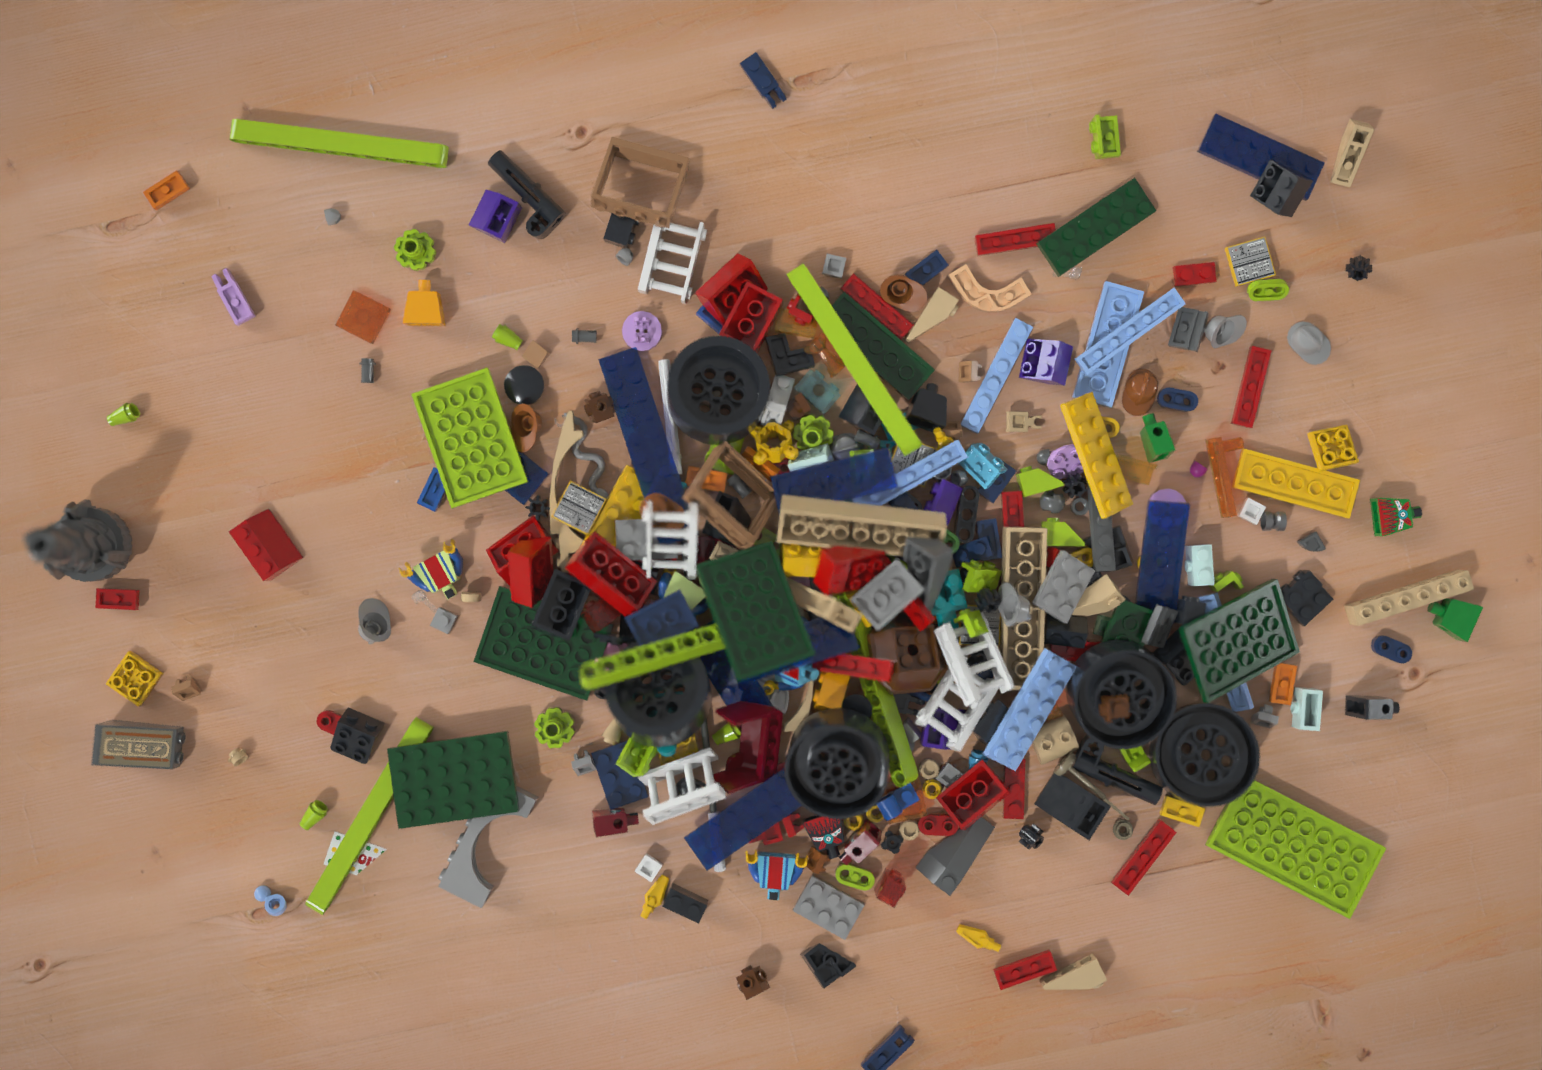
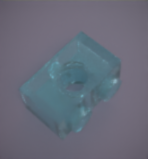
M810 369L794 389L798 393L801 392L806 400L825 415L840 398L841 395L838 393L840 390L833 383L827 384L823 380L825 377L818 370L812 371ZM817 385L824 388L825 392L821 396H817L813 392V388Z

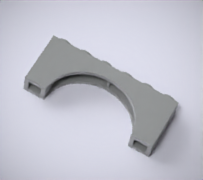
M516 786L519 812L468 819L465 824L468 828L465 834H460L456 842L459 846L456 851L453 850L447 860L450 864L447 869L444 868L438 878L441 880L438 887L482 908L494 886L485 880L477 867L475 849L478 837L483 828L498 817L518 815L527 818L538 796Z

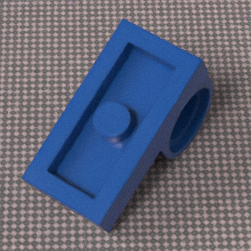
M909 783L882 796L876 805L884 819L888 821L900 815L903 809L918 802L920 799L912 784Z

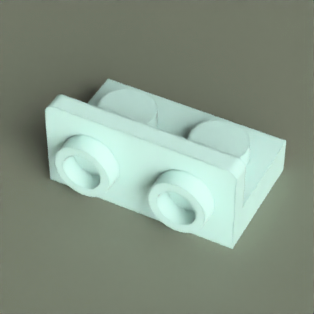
M828 443L799 451V456L795 460L789 459L788 461L790 472L795 470L796 472H801L833 463L834 458Z

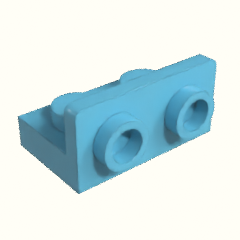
M983 443L972 444L965 452L968 457L958 462L984 489H988L1000 474L1007 471L1004 462L1000 458L995 457L990 452L989 447Z

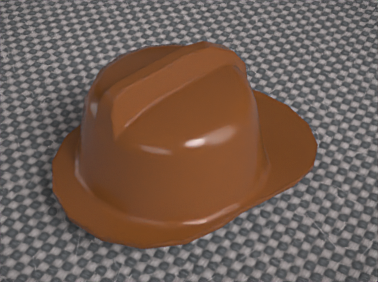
M904 275L889 276L881 284L880 293L884 301L902 310L915 312L922 309L927 302L925 288Z
M1147 369L1134 370L1126 380L1122 404L1127 413L1133 416L1146 414L1154 404L1158 381L1151 371Z
M527 404L517 405L511 416V433L518 452L523 453L533 447L537 434L542 428L540 415Z
M659 493L646 496L640 505L642 519L643 509L647 510L648 501H652V512L685 513L680 505ZM652 520V527L682 529L685 521Z

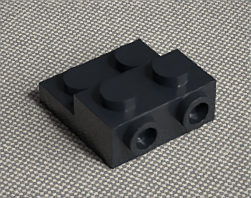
M1310 570L1298 571L1292 577L1293 580L1289 584H1284L1281 587L1287 611L1304 627L1334 600Z

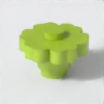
M416 229L406 230L403 237L396 239V244L394 245V250L398 252L396 260L404 268L410 267L414 271L426 269L427 263H432L436 255V250L432 248L434 240L426 232L420 233Z
M812 413L801 417L800 423L795 425L793 438L798 440L797 447L806 450L827 443L828 445L833 442L834 430L829 428L830 421L823 415L815 417Z
M560 707L548 708L546 713L538 715L534 723L538 729L535 732V736L539 743H547L549 748H561L564 742L568 743L571 741L575 733V729L571 726L575 721L569 712L562 713Z

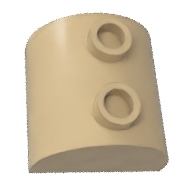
M1062 712L1047 718L1032 742L1041 765L1079 749L1074 732Z

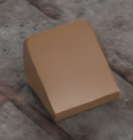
M532 340L522 357L538 369L550 353Z

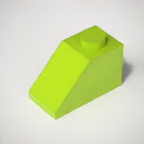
M1032 466L1020 469L1021 473L1016 474L1019 489L1022 491V497L1064 486L1062 481L1039 468L1032 470Z
M1047 518V522H1041V527L1047 528V546L1085 547V542L1066 522H1059V518Z

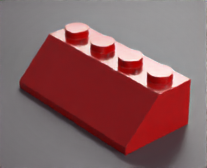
M596 531L592 532L565 566L567 571L625 617L640 610L657 582L653 577L647 578V572Z

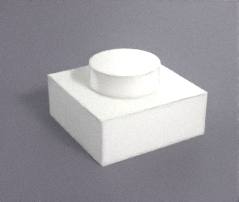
M1246 498L1237 516L1257 525L1266 507L1250 498Z
M646 853L635 869V872L652 882L663 864Z

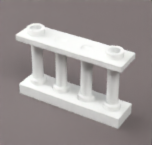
M700 222L698 229L671 223L670 228L653 225L638 286L639 293L647 294L648 289L652 290L653 288L682 295L681 302L686 304L687 299H691L693 288L690 287L701 241H705L707 229H704L703 222ZM669 230L696 237L694 248L664 242V239H661L662 232ZM666 250L691 256L689 268L661 262L656 258L657 252ZM660 269L686 276L684 288L655 281L654 278H651L653 270Z
M648 501L647 510L643 509V522H647V557H643V569L647 570V578H651V568H674L688 571L687 579L696 580L698 503H690L689 511H685V513L652 512V501ZM652 520L685 521L686 524H689V527H685V529L652 528ZM652 536L684 537V540H688V543H684V545L652 544ZM652 552L684 553V555H688V559H684V561L652 560Z
M981 612V615L989 632L977 636L979 639L978 643L960 648L956 637L968 633L966 626L952 629L951 624L947 623L934 631L965 706L972 705L981 700V693L999 687L1001 694L1015 688L1013 679L1008 673L989 628L988 620L983 612ZM983 650L988 661L968 667L964 656ZM991 669L996 680L976 686L972 675Z
M948 668L925 707L918 712L915 724L926 727L927 723L948 737L947 747L951 750L961 751L999 687L981 693L982 699L969 705L970 707L963 714L943 700L948 689L961 697L957 685L953 682L954 678L951 670ZM976 674L972 675L975 684L978 686L996 680L994 678L983 680ZM938 706L958 720L959 724L954 731L932 716Z
M704 748L697 753L657 768L649 769L645 775L638 776V779L649 787L651 800L650 808L643 810L644 818L654 825L725 799V790L718 783H714L711 762L719 759L718 755L711 748ZM703 765L706 786L696 790L692 769ZM685 772L688 792L678 797L674 776ZM666 779L670 799L659 804L656 783Z

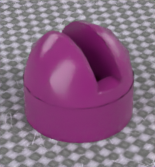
M1195 460L1190 466V473L1194 477H1202L1208 470Z

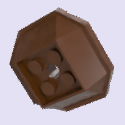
M902 612L879 631L874 626L867 634L870 658L894 661L891 682L877 680L886 688L885 690L890 695L931 691L949 668L934 632L939 628L938 624L931 623L920 632L906 612ZM908 647L912 650V656L908 653Z

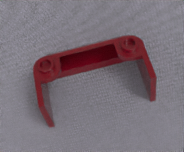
M739 701L715 709L716 714L734 727L742 725L739 752L728 757L724 771L713 774L714 783H718L727 794H731L770 780L777 771L783 713L773 706Z

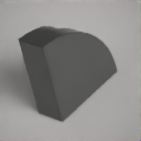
M1312 532L1297 541L1302 548L1308 551L1316 552L1326 549L1317 532Z

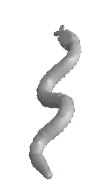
M574 416V423L583 430L584 437L572 446V453L577 459L595 461L597 463V469L589 479V488L593 493L607 499L608 493L604 489L597 488L595 484L605 471V462L597 453H584L580 451L579 446L588 433L587 426L584 421Z

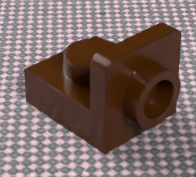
M801 392L788 401L786 407L793 421L811 411Z
M1128 696L1102 697V704H1099L1100 716L1107 723L1111 722V718L1129 717Z

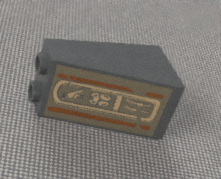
M109 720L95 724L91 765L175 769L180 767L184 758L182 752V744H184L186 738L184 727L122 720Z

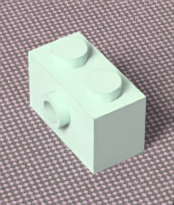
M1212 545L1185 546V571L1187 572L1188 586L1214 585Z
M1303 687L1294 688V701L1290 706L1291 713L1293 714L1292 727L1299 730L1320 731L1322 690Z

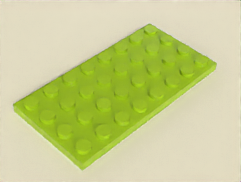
M1255 780L1241 797L1225 805L1205 844L1348 919L1353 915L1386 850V847Z

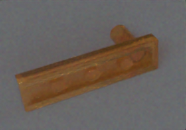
M1222 437L1205 440L1221 518L1237 516L1225 452L1243 449L1244 441L1241 437L1223 441Z

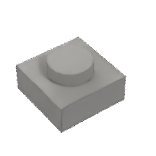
M827 254L822 274L842 279L846 258Z
M439 607L430 626L450 634L458 616Z
M946 762L935 778L946 787H949L964 774Z

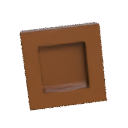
M812 846L808 853L806 867L812 872L819 874L820 872H825L826 869L823 865L825 861L830 862L831 859L822 851L818 852L816 847Z

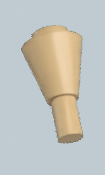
M615 719L612 720L601 735L605 737L604 742L615 745L616 742L620 743L621 728Z

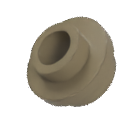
M1118 820L1113 825V834L1120 840H1126L1133 834V826L1127 820ZM1125 826V831L1121 833L1119 828Z

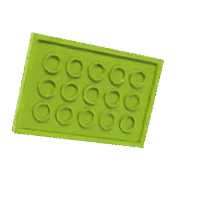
M488 367L411 394L452 509L529 482Z

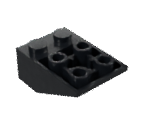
M1053 773L1034 803L1088 840L1091 839L1111 808L1105 801L1064 775L1057 776L1055 773Z

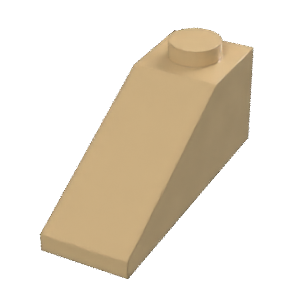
M1349 119L1341 139L1330 180L1331 183L1351 187L1374 132V128L1369 123Z
M938 287L905 341L909 343L945 321L949 315L953 317L959 308L956 305L959 299Z
M1106 574L1085 589L1071 616L1086 617L1108 612L1119 606L1126 599L1116 584Z
M1092 953L1039 981L1044 990H1090L1101 987L1104 984L1103 982L1107 981V978Z

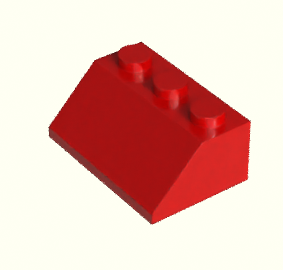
M737 253L700 287L695 294L705 309L724 326L747 281L764 290H767L768 287L753 261Z
M747 281L719 336L737 339L758 353L784 304L783 299Z
M270 509L244 520L229 531L263 581L273 580L304 558Z
M535 515L486 549L497 574L509 586V559L507 555L510 548L519 541L550 537L539 520H536ZM552 540L553 557L556 553L559 552V550L556 548V545Z
M551 537L519 541L508 551L510 592L513 602L533 608L543 598L553 575Z
M982 759L936 798L961 830H966L1007 797L1011 791Z

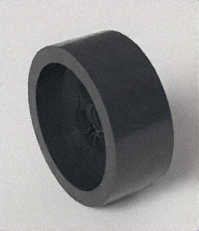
M710 336L692 342L677 355L669 370L667 405L673 421L690 438L705 444L719 445L724 441L730 444L743 439L757 427L767 405L770 393V379L767 368L761 357L750 346L737 339L726 336ZM711 372L715 377L708 379L705 377V374ZM731 375L735 380L728 382L724 377ZM699 387L703 392L695 394L692 389ZM718 390L722 392L723 395L721 397H715L712 394V392ZM738 393L742 396V399L735 400L732 395ZM706 405L710 408V411L702 412L700 407ZM726 408L730 411V414L722 415L720 410Z
M1109 640L1089 648L1074 663L1077 667L1066 685L1067 702L1080 726L1094 741L1110 748L1132 749L1153 741L1171 722L1177 704V691L1174 680L1168 669L1144 646L1128 640ZM1122 675L1120 681L1114 682L1116 676ZM1142 679L1140 685L1134 686L1136 680ZM1102 690H1108L1105 696H1099ZM1127 694L1129 713H1132V716L1128 719H1124V717L1111 718V722L1107 723L1099 713V704H1102V697ZM1147 698L1144 704L1139 705L1141 699Z
M637 642L629 645L627 648H625L622 652L635 649L640 646ZM667 650L665 652L672 653L673 651ZM648 656V657H646V658H647V659H653L654 657ZM699 657L605 685L606 702L618 726L632 740L650 747H668L687 740L703 725L711 707V686L704 665ZM628 662V663H626V664H627V665H633L634 663ZM665 674H672V677L670 679H662ZM647 677H651V678H652V681H651L650 683H648V684H644V683H643V680H644L645 678H647ZM678 688H685L684 693L675 694ZM658 692H665L664 697L660 699L655 698ZM638 696H645L642 702H635ZM676 706L678 710L675 713H669V708ZM650 711H658L655 717H648Z
M1201 703L1175 709L1173 718L1167 728L1150 742L1149 758L1155 778L1170 795L1186 803L1204 807H1215L1233 802L1250 788L1258 773L1260 750L1252 728L1239 714L1221 705ZM1199 729L1205 732L1203 740H1199L1196 737V732ZM1219 735L1225 739V744L1221 747L1216 743V738ZM1183 743L1190 745V751L1187 754L1181 751ZM1204 749L1210 752V757L1206 761L1201 757V752ZM1225 755L1230 759V764L1227 767H1224L1221 763V759ZM1189 763H1193L1195 766V771L1192 774L1186 771V766ZM1210 769L1215 772V778L1211 781L1206 777V773Z
M830 708L810 715L794 731L788 749L785 776L792 795L804 808L826 818L846 819L865 813L880 800L887 786L890 761L887 739L874 721L854 710ZM840 749H847L849 752L844 753ZM821 751H825V752H827L828 754H827V755H822L820 752H821ZM854 764H860L862 766L855 767ZM834 766H839V767H841L842 769L836 770V769H834L833 767H834ZM813 769H820L821 772H815ZM852 781L854 782V784H848L846 782ZM831 783V784H833L834 786H833V787H829V786H827L826 784Z

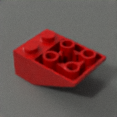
M842 545L821 549L813 582L826 596L864 588L880 574L886 552L884 550Z

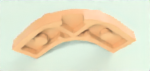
M966 264L948 275L960 296L969 305L982 311H1003L1032 295L1022 278L999 290L985 289L976 281Z

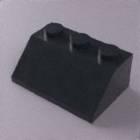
M555 569L530 628L570 641L591 589L578 578Z

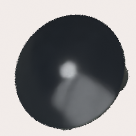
M517 366L505 378V393L516 404H534L543 393V377L531 366Z

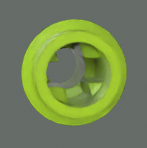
M499 324L492 335L495 342L518 350L523 342L506 325Z
M125 403L110 415H107V421L111 426L134 422L139 418L140 412L135 404Z
M728 722L712 735L713 740L717 745L738 739L740 738L742 727H734Z
M319 800L311 802L299 823L300 826L305 830H309L323 819L328 811L326 804Z

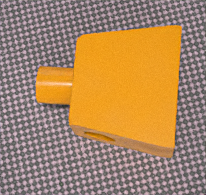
M418 280V291H408L403 324L407 326H445L441 295L437 291H431L430 280Z

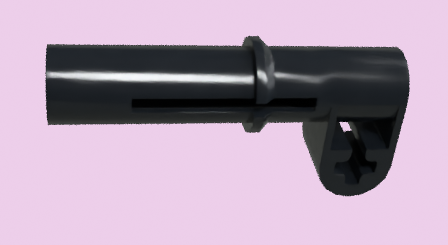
M502 150L492 155L488 161V166L522 198L523 203H528L536 211L526 223L527 232L537 239L546 238L564 219L566 212L541 189L539 183H535ZM512 173L540 199L539 202L511 176ZM541 217L549 223L547 226L543 225V222L539 220ZM537 224H539V227L541 228L540 231H537Z
M1088 735L1083 737L1075 754L1076 760L1072 765L1075 770L1103 782L1106 787L1112 786L1150 804L1156 805L1159 802L1163 787L1118 768V765L1115 763L1109 764L1100 760L1104 745L1095 741L1097 746L1090 748L1089 743L1093 744L1094 740ZM1091 749L1095 756L1093 757L1087 753H1084L1083 750L1090 752Z

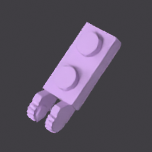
M225 268L223 269V274L228 284L223 285L221 278L217 274L212 275V279L234 323L239 326L256 316L237 281H235L229 269Z

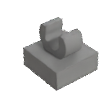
M1264 704V707H1260L1259 712L1251 716V724L1272 728L1278 724L1279 716L1271 715L1273 706Z
M584 750L585 757L581 759L575 753V761L571 762L572 768L578 776L597 770L587 750Z

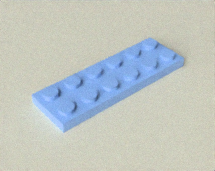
M1108 281L1104 282L1085 351L1139 313L1144 291ZM1129 345L1088 375H1085L1080 368L1072 398H1077L1093 391L1097 405L1112 408Z
M1044 648L983 754L1016 771L1077 666Z

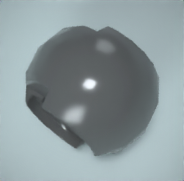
M1052 490L1045 491L1040 498V506L1043 511L1045 509L1051 511V513H1059L1065 506V497L1062 493L1057 494Z

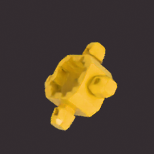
M790 420L785 421L782 425L771 422L767 423L763 428L757 426L750 433L756 439L757 452L753 458L756 464L762 465L767 460L772 463H779L785 457L795 460L799 456V451L792 445L791 433L795 427L794 423ZM779 436V440L782 441L780 448L777 446L776 448L772 447L769 449V446L766 444L768 437L772 439Z

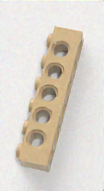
M1455 570L1344 605L1349 624L1360 626L1474 590L1469 570Z

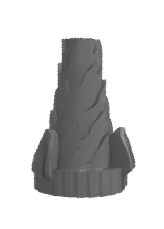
M83 500L78 504L75 502L68 503L63 511L65 515L61 517L60 521L49 524L46 528L34 529L26 533L23 539L31 557L34 558V562H44L43 568L58 580L65 575L82 582L103 581L104 579L112 578L121 569L127 567L130 554H132V537L123 519H120L117 514L112 513L110 510L92 506L90 500Z

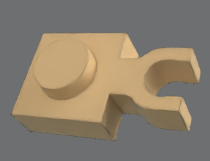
M1008 411L1006 415V432H1028V426L1032 429H1041V426L1034 424V420L1041 419L1042 416L1037 415L1028 418V412Z

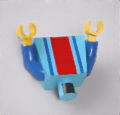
M813 657L775 669V681L778 683L775 684L774 681L767 680L763 686H769L771 689H766L764 694L771 695L777 689L779 691L798 689L803 687L805 683L816 680L819 671L812 667Z
M748 850L745 851L748 870L754 881L760 883V888L768 889L767 899L779 900L780 890H788L789 885L795 884L808 861V855L802 859L799 858V853L795 857V854L757 852V850H755V854L750 855Z

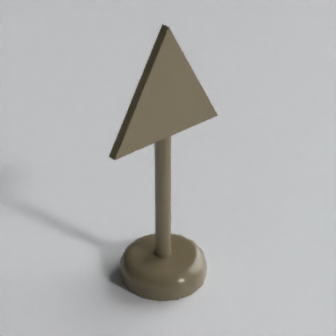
M1072 751L1062 758L1053 773L1057 776H1062L1069 770L1113 809L1129 820L1124 813L1105 798L1106 796L1103 792L1072 767L1076 760V755Z

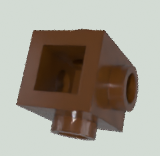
M597 391L589 394V398L585 399L586 405H584L587 416H591L593 423H599L615 417L612 410L614 403L611 396Z
M750 965L741 970L742 975L736 977L738 988L744 994L746 1000L770 988L767 982V975L760 966L752 968Z

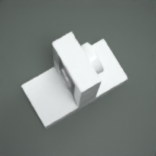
M775 375L760 423L761 425L765 426L771 422L781 425L795 381L794 378L784 375L776 377Z

